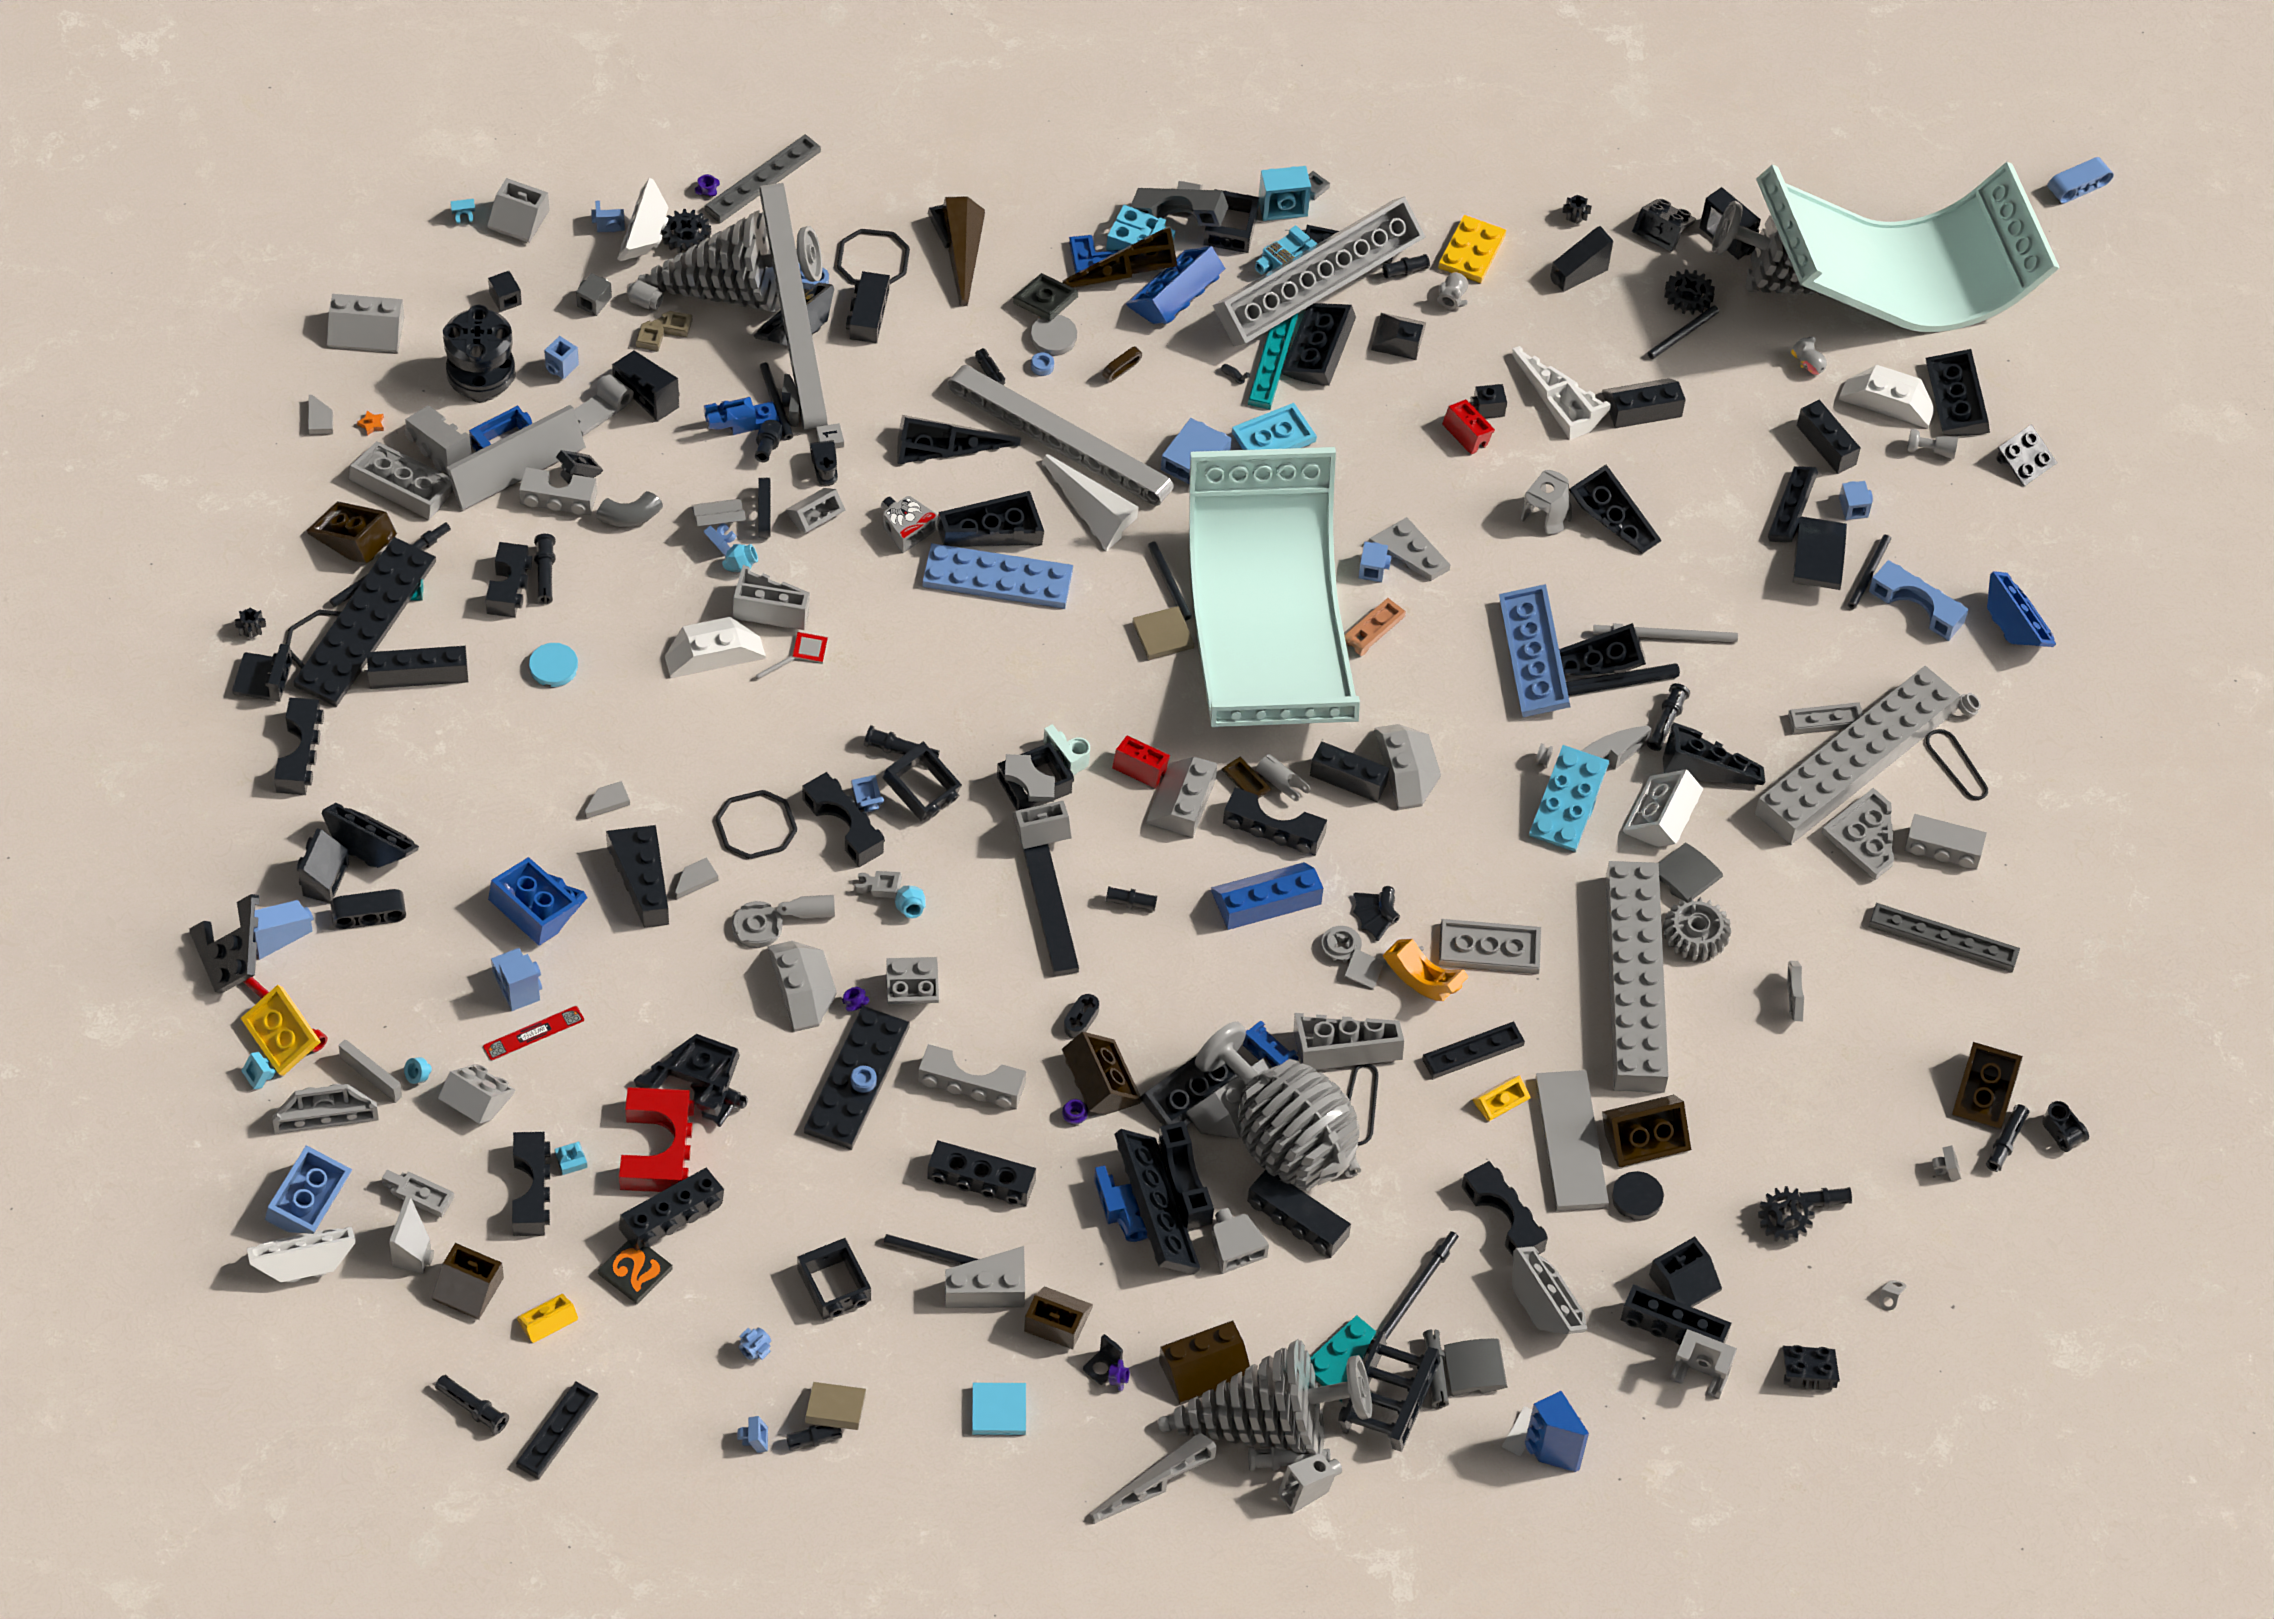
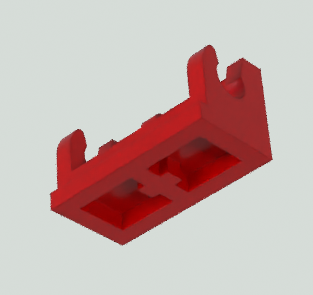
M1466 399L1448 406L1442 425L1471 455L1477 452L1480 444L1485 448L1490 441L1492 433L1495 432L1490 423Z
M1127 735L1116 748L1112 769L1156 789L1159 785L1160 776L1164 777L1170 755Z

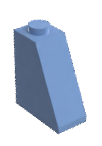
M298 900L255 910L254 917H258V927L254 929L253 942L257 943L256 955L259 960L313 932L311 923L314 920L309 908H303Z

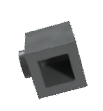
M591 273L586 280L580 283L576 291L577 307L597 316L612 298L611 282Z

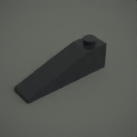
M1633 623L1559 649L1564 676L1622 673L1646 665L1643 647Z
M1673 722L1662 758L1664 773L1687 769L1696 781L1764 785L1766 781L1763 766L1739 753L1731 754L1722 748L1723 744L1718 741L1712 744L1703 739V733L1696 729Z

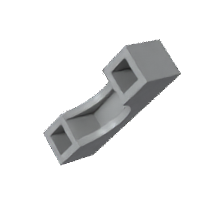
M928 1044L919 1067L918 1082L930 1088L937 1087L947 1090L952 1094L970 1096L977 1101L995 1103L1002 1108L1017 1109L1026 1083V1071L1001 1064L995 1071L989 1074L972 1075L964 1072L957 1066L952 1050Z

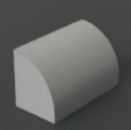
M823 488L785 509L791 521L803 532H808L846 511L837 490L832 488Z

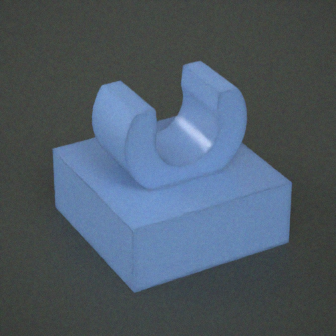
M725 523L718 526L717 532L710 525L703 532L726 556L727 551L731 548L727 543L734 541L736 535L733 531L724 535L725 531L729 529Z
M759 1416L748 1417V1427L738 1428L737 1439L742 1440L743 1446L751 1445L757 1453L767 1452V1425Z

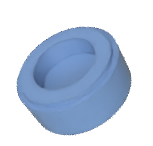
M1041 352L1035 354L1031 359V370L1039 376L1051 374L1054 370V358L1048 353Z
M868 1066L855 1068L851 1073L852 1087L858 1092L871 1091L876 1086L875 1071Z

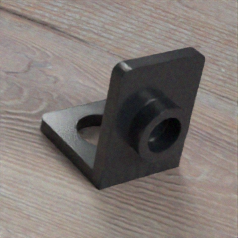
M1103 1334L1101 1336L1100 1351L1083 1366V1371L1098 1384L1103 1385L1109 1379L1110 1366L1118 1364L1119 1359H1123V1349L1115 1341ZM1103 1362L1108 1366V1371L1105 1374H1097L1093 1370L1094 1364Z

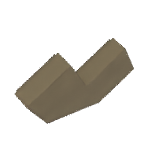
M668 311L662 314V317L652 322L649 320L641 324L636 339V347L659 351L664 334L687 338L693 320L692 315Z

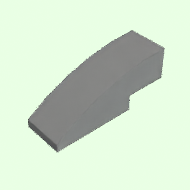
M1641 726L1621 730L1602 737L1581 751L1609 760V765L1617 769L1647 744L1652 728Z

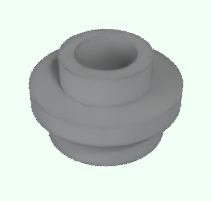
M1968 693L1961 695L1958 707L1963 714L1973 717L1978 713L1981 704L1974 694Z

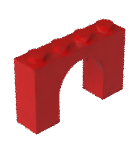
M627 1087L626 1123L663 1126L672 1133L674 1141L666 1151L657 1155H621L619 1171L620 1190L662 1192L689 1177V1168H685V1161H690L691 1145H687V1138H692L693 1123H689V1116H694L695 1100H690V1090Z

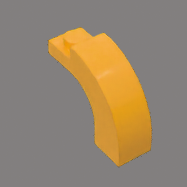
M1398 939L1382 955L1402 981L1419 994L1432 1000L1444 1001L1450 994L1459 991L1462 988V983L1468 978L1464 969L1446 970L1434 965L1424 956L1413 939Z

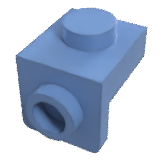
M600 200L595 201L596 209H591L592 223H597V232L625 231L624 209L601 210Z
M876 775L851 780L856 807L859 810L864 809L865 812L878 810V805H882L884 799L880 795Z

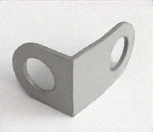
M1897 1280L1889 1281L1881 1290L1879 1299L1881 1307L1888 1311L1893 1310L1897 1306L1899 1295L1906 1289V1284ZM1893 1283H1898L1902 1286L1898 1287L1893 1285ZM1885 1297H1890L1893 1300L1892 1306L1884 1304L1883 1300Z

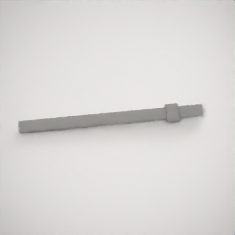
M1613 623L1612 626L1593 625V634L1600 635L1623 627V624ZM1635 627L1639 637L1722 642L1738 641V633Z

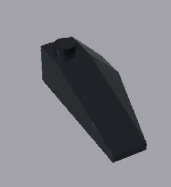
M1607 464L1569 488L1570 493L1584 511L1640 553H1645L1662 541Z

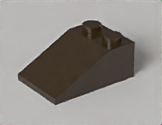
M339 501L306 530L310 536L349 560L366 564L373 560L375 555L397 535L386 511Z
M1973 1042L1952 1115L2002 1129L2023 1056Z

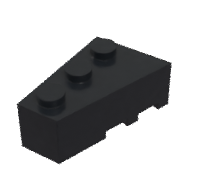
M635 350L612 364L613 376L633 390V399L657 422L679 408L678 378Z

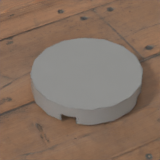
M1057 315L1052 321L1041 317L1032 325L1031 340L1038 351L1043 353L1044 351L1049 352L1050 355H1061L1072 350L1075 346L1077 329L1075 324L1063 315Z
M761 901L746 903L733 916L732 929L734 935L740 943L748 947L762 948L769 946L777 941L782 933L783 920L781 914L777 909L775 910L771 907L769 903Z

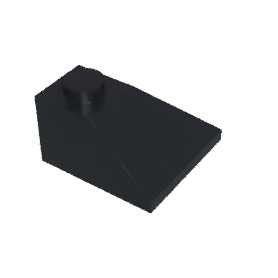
M1381 313L1371 350L1417 360L1426 322Z

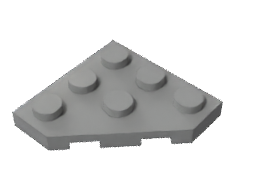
M1872 788L1824 826L1822 834L1874 880L1879 878L1893 865L1891 802L1876 789Z

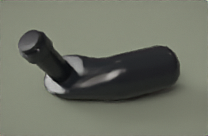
M1223 364L1221 367L1223 373L1230 375L1238 383H1244L1245 379L1250 377L1249 372L1242 375L1237 368L1228 364Z

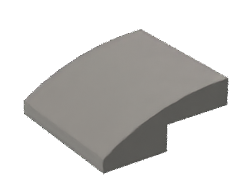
M741 499L692 504L697 526L746 520Z

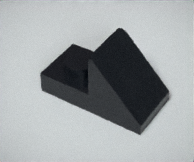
M560 450L556 456L562 464L563 470L560 475L568 484H570L573 475L594 478L603 472V469L588 454Z

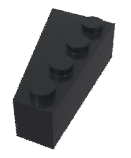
M1030 491L938 512L937 529L943 545L1017 546L1042 545L1044 528Z
M656 825L606 831L607 849L614 859L618 872L622 876L625 888L632 898V903L644 928L669 925L668 902Z

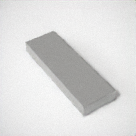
M1860 702L1791 709L1788 711L1793 734L1846 729L1863 715Z
M343 1040L338 1045L340 1059L395 1103L402 1097L399 1081L349 1041Z

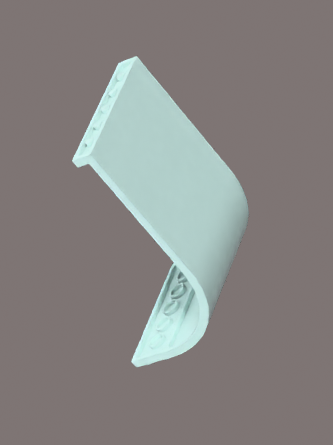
M2009 162L2003 164L1974 190L1952 205L1927 216L1898 222H1882L1864 218L1788 185L1784 182L1779 168L1775 165H1771L1756 178L1800 285L1909 330L1942 332L1964 328L1985 321L2019 302L2060 268L2013 165Z
M1335 447L1190 452L1189 549L1191 587L1211 727L1359 722L1360 700L1359 696L1355 694L1340 616L1335 576L1333 536Z

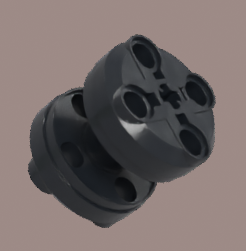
M480 304L458 313L449 320L443 328V343L447 354V379L452 388L478 403L485 402L490 397L504 392L516 377L515 361L511 352L513 336L509 322L499 313L489 310L486 306Z

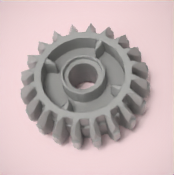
M1690 897L1687 903L1681 900L1678 906L1673 905L1671 907V910L1666 914V921H1664V937L1668 940V947H1675V954L1682 952L1684 959L1688 955L1692 956L1693 961L1697 957H1701L1705 961L1707 956L1714 959L1716 954H1721L1724 947L1728 945L1729 937L1731 936L1730 919L1726 918V911H1720V905L1712 906L1711 899L1707 903L1702 902L1701 897L1697 901Z

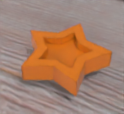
M367 411L365 418L357 421V425L366 429L367 436L374 431H384V427L381 424L384 415H374Z

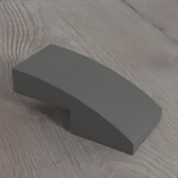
M784 374L782 404L783 407H789L790 426L798 427L799 399L797 389L790 374Z

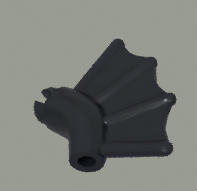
M1384 886L1379 894L1359 892L1353 894L1356 900L1353 913L1360 918L1362 922L1361 929L1372 933L1376 941L1381 939L1391 924L1397 923L1400 919V915L1394 909L1395 889L1391 886Z
M692 1083L690 1087L694 1091L693 1100H695L696 1105V1102L707 1088ZM728 1087L719 1115L715 1116L701 1111L702 1118L710 1119L718 1127H721L733 1108L744 1109L747 1106L748 1098L746 1095H741V1092Z

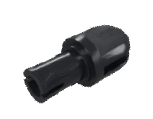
M766 420L759 428L756 437L758 448L755 452V459L759 462L765 463L769 461L771 451L779 445L782 437V425L778 421Z

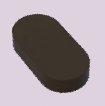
M1136 346L1131 347L1110 362L1103 370L1102 376L1108 382L1116 380L1141 360L1142 352Z

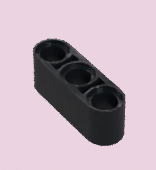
M398 889L343 895L333 898L330 902L333 926L337 929L395 923L406 918L404 894Z

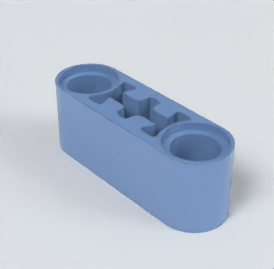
M2095 157L2056 174L2049 180L2047 187L2061 203H2067L2107 185L2113 179L2114 173L2100 157Z

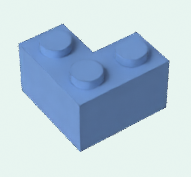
M520 948L491 958L493 975L511 1011L540 1001L539 990H542V984L539 976H541V972L536 961L532 963L529 955H523Z

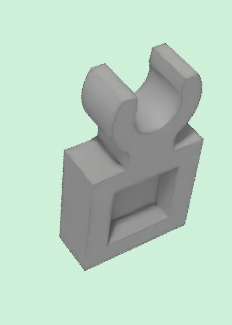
M876 871L875 877L867 873H859V882L865 883L856 884L855 888L857 893L860 894L871 891L873 897L896 898L902 876L900 872Z

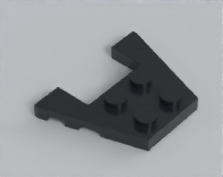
M250 894L237 901L240 928L215 942L210 921H202L189 928L191 937L215 992L224 993L255 976L257 943L253 942V932L258 927V917H254L255 904L259 905V895Z
M695 1034L671 1051L672 1056L664 1062H656L651 1066L652 1070L644 1076L640 1074L634 1079L635 1085L638 1088L659 1089L669 1075L707 1088L706 1091L696 1102L698 1110L718 1116L740 1054L738 1048Z

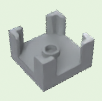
M1687 1329L1676 1355V1364L1671 1373L1670 1380L1682 1384L1690 1367L1714 1377L1708 1394L1720 1399L1730 1374L1737 1348Z

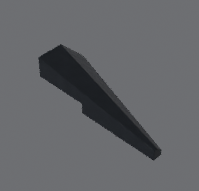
M902 415L898 433L897 463L905 464L940 457L946 458L977 453L991 449L996 450L1010 446H1020L1021 437Z

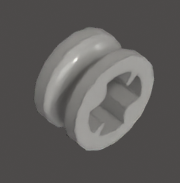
M1541 743L1535 765L1542 763L1545 768L1548 767L1553 751L1552 746L1546 748Z

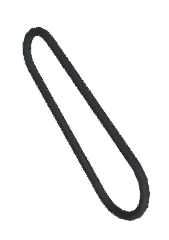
M1944 729L1931 731L1926 737L1928 749L1969 798L1974 800L1984 799L1988 794V787L1956 737ZM1945 733L1952 738L1983 785L1985 792L1982 796L1971 795L1931 747L1930 737L1933 734Z
M1361 1064L1355 1067L1348 1093V1099L1351 1101L1357 1072L1360 1068L1369 1067L1373 1069L1375 1079L1370 1132L1365 1140L1358 1142V1145L1369 1142L1374 1131L1379 1074L1377 1068L1372 1064Z

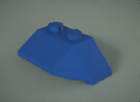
M1993 571L1989 579L1987 609L1992 615V620L2003 631L2005 639L2009 643L2017 645L2054 647L2056 642L2054 641L2053 633L2021 588L2012 581V577L2008 573Z

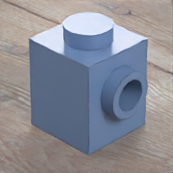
M561 336L544 350L547 370L562 379H565L579 365L578 347Z
M1850 481L1842 483L1839 500L1845 520L1868 518L1873 495L1872 491L1868 490L1866 482Z
M1364 542L1359 579L1382 582L1384 569L1389 570L1391 556L1387 555L1388 545Z

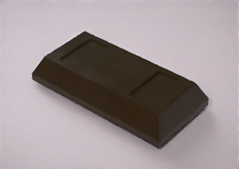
M1241 756L1221 768L1239 789L1258 795V799L1272 790Z

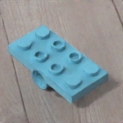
M1562 745L1529 836L1576 852L1587 821L1593 812L1609 760Z

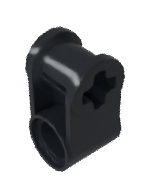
M834 440L810 443L811 458L817 481L824 486L835 484L838 480Z
M2054 1101L2048 1106L2042 1123L2062 1151L2069 1152L2074 1145L2079 1142L2085 1143L2089 1140L2087 1128L2078 1120L2066 1103Z

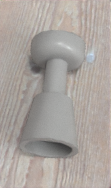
M1911 429L1907 452H1915L1919 446L1934 449V453L1954 459L1958 436H1937L1934 440L1922 438L1917 429Z

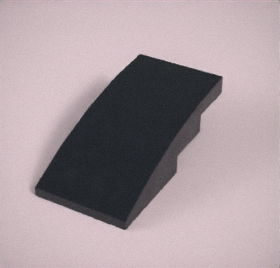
M1801 517L1797 531L1792 583L1835 590L1841 589L1846 546V523Z

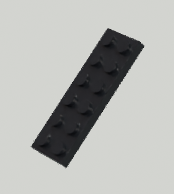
M862 1005L804 1127L805 1134L851 1150L853 1149L910 1028L909 1021ZM859 1066L871 1067L876 1073V1086L869 1092H858L851 1085V1073Z
M1125 1129L1118 1130L1114 1134L1117 1148L1121 1153L1125 1172L1129 1177L1132 1193L1136 1198L1139 1213L1144 1221L1147 1237L1151 1242L1158 1266L1195 1274L1201 1268L1156 1138Z

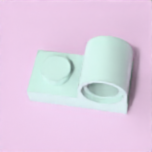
M1053 724L1044 728V744L1051 743L1055 751L1059 750L1066 769L1069 768L1073 775L1088 767L1090 744L1086 739L1076 737L1067 741L1065 735L1061 731L1058 732Z

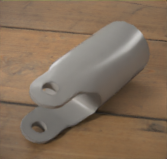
M1270 754L1262 758L1257 765L1256 772L1292 800L1297 802L1300 797L1291 787L1299 788L1304 793L1310 792V787L1306 782Z
M834 895L801 896L790 902H781L777 909L781 915H793L801 919L835 917Z

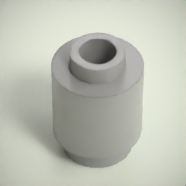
M640 280L631 283L627 291L630 302L648 310H657L664 296L658 288Z

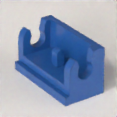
M1259 1021L1252 1028L1246 1030L1243 1046L1258 1060L1266 1057L1272 1068L1280 1066L1288 1059L1299 1061L1298 1052L1295 1050L1289 1051L1266 1031L1263 1021Z

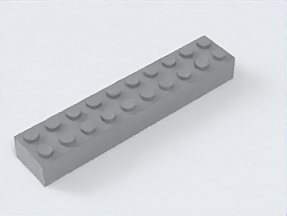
M1406 197L1394 199L1212 306L1233 346L1242 345L1424 239L1425 235Z
M1927 666L1922 667L1759 798L1755 815L1792 845L1953 715L1957 710L1961 695Z
M1609 861L1605 881L1614 1091L1665 1093L1669 1075L1659 863Z

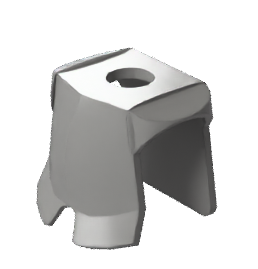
M1553 470L1543 471L1525 493L1521 521L1524 522L1533 509L1537 507L1547 512L1545 520L1546 534H1556L1563 531V520L1566 518L1570 522L1572 519L1568 479L1561 473ZM1546 484L1553 486L1554 491L1546 493Z

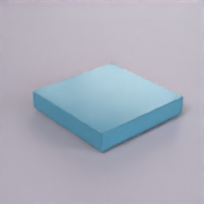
M973 1383L972 1435H1026V1383Z

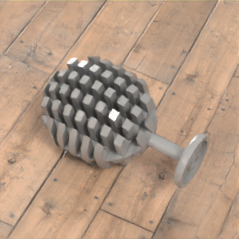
M1232 1022L1219 1029L1200 1049L1195 1065L1202 1072H1211L1226 1063L1247 1084L1241 1094L1242 1099L1238 1109V1126L1243 1143L1246 1145L1250 1155L1255 1158L1262 1168H1266L1267 1172L1272 1176L1278 1174L1281 1181L1287 1184L1291 1183L1304 1191H1309L1317 1184L1321 1185L1343 1174L1356 1156L1355 1152L1358 1148L1360 1132L1354 1107L1351 1105L1346 1094L1340 1090L1341 1088L1333 1081L1331 1082L1330 1078L1323 1073L1315 1072L1316 1069L1303 1063L1300 1064L1299 1061L1288 1059L1280 1066H1275L1258 1074L1237 1053L1246 1036L1244 1026L1240 1022Z

